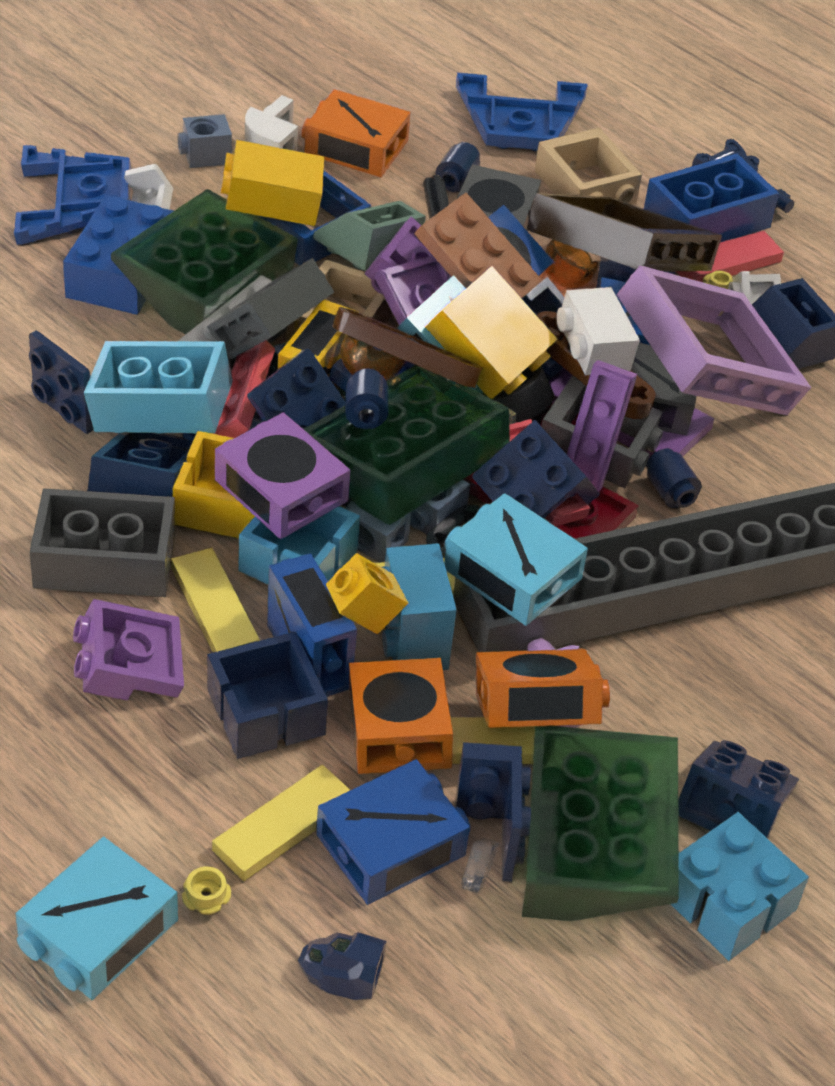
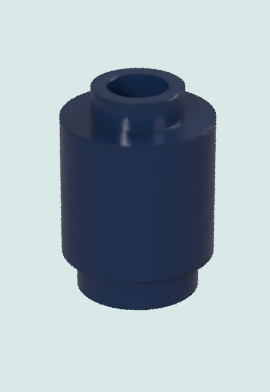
M461 142L450 147L435 171V175H439L444 180L446 190L460 192L472 164L480 166V153L478 149L468 142Z
M361 369L348 380L346 385V417L351 424L361 429H373L382 425L388 417V383L376 370Z
M664 448L656 451L649 457L646 464L647 478L669 508L674 509L685 508L693 504L698 498L702 483L683 456L670 448Z

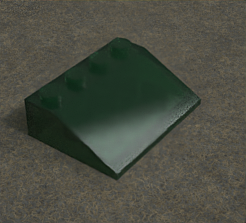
M206 189L111 253V260L171 327L186 335L261 275L273 281L294 268L298 238L256 215L226 210L227 199Z
M414 365L387 381L389 388L388 417L382 425L373 429L358 428L349 422L345 414V406L303 430L350 469L349 497L357 506L386 524L391 525L477 471L510 442L509 408L467 386Z
M535 726L528 806L531 807V824L529 837H526L522 917L577 921L678 903V737L560 726Z

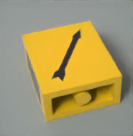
M325 299L321 301L279 352L278 369L302 350L310 349L329 377L332 366L357 342V339L332 327L338 308L344 306ZM333 383L338 392H340L341 388Z

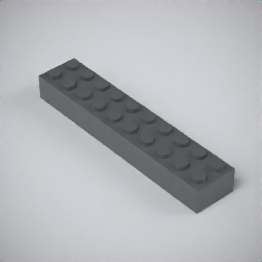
M835 483L575 538V540L588 548L582 579L527 626L456 577L453 593L454 602L478 652L527 651L528 644L539 638L550 642L555 648L835 583Z

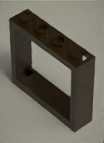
M536 193L532 210L528 212L529 222L526 229L527 231L634 269L641 265L659 271H711L722 235L611 197Z

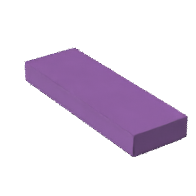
M600 360L593 364L567 451V456L585 474L598 492L603 487L637 377L636 373Z

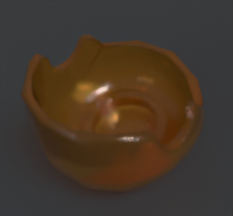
M553 239L545 248V252L554 261L545 270V273L555 284L563 288L576 289L586 285L592 280L598 269V261H592L590 255L584 250Z
M349 335L341 343V360L351 376L361 369H373L379 372L389 383L406 364V360L383 350H376L373 346Z

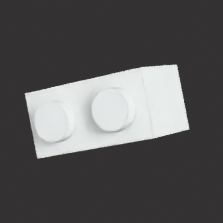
M606 287L566 290L563 305L557 311V325L559 330L564 332L570 344L571 354L574 359L578 360L584 374H591L593 364L597 360L631 371L640 340L613 289Z

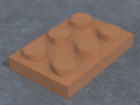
M464 193L421 225L414 233L451 277L454 275L465 288H468L491 267L500 274L521 299L543 281L467 193Z

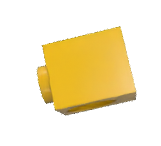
M358 553L326 583L339 613L376 634L408 604L394 574Z

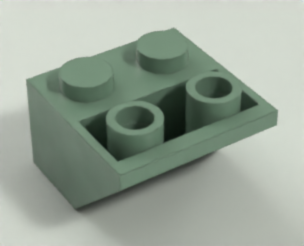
M399 200L346 213L314 231L313 239L326 246L329 252L340 255L352 262L355 268L367 271L379 253L389 244L410 216L420 225L425 223L426 216Z

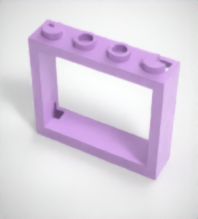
M639 265L617 293L618 298L682 393L787 416L811 389L809 383L744 293ZM682 316L719 325L745 363L707 354Z

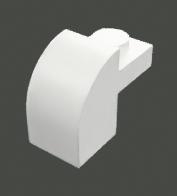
M281 95L263 111L250 107L245 115V141L298 151V126L293 124L294 100Z

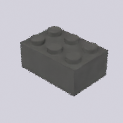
M43 488L29 551L33 588L166 597L175 539V497Z

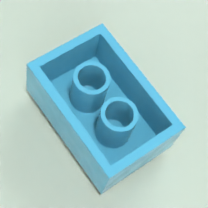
M105 341L84 391L94 432L196 434L197 431L215 433L233 382L225 342Z

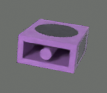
M284 412L215 448V480L280 539L348 501L350 469Z

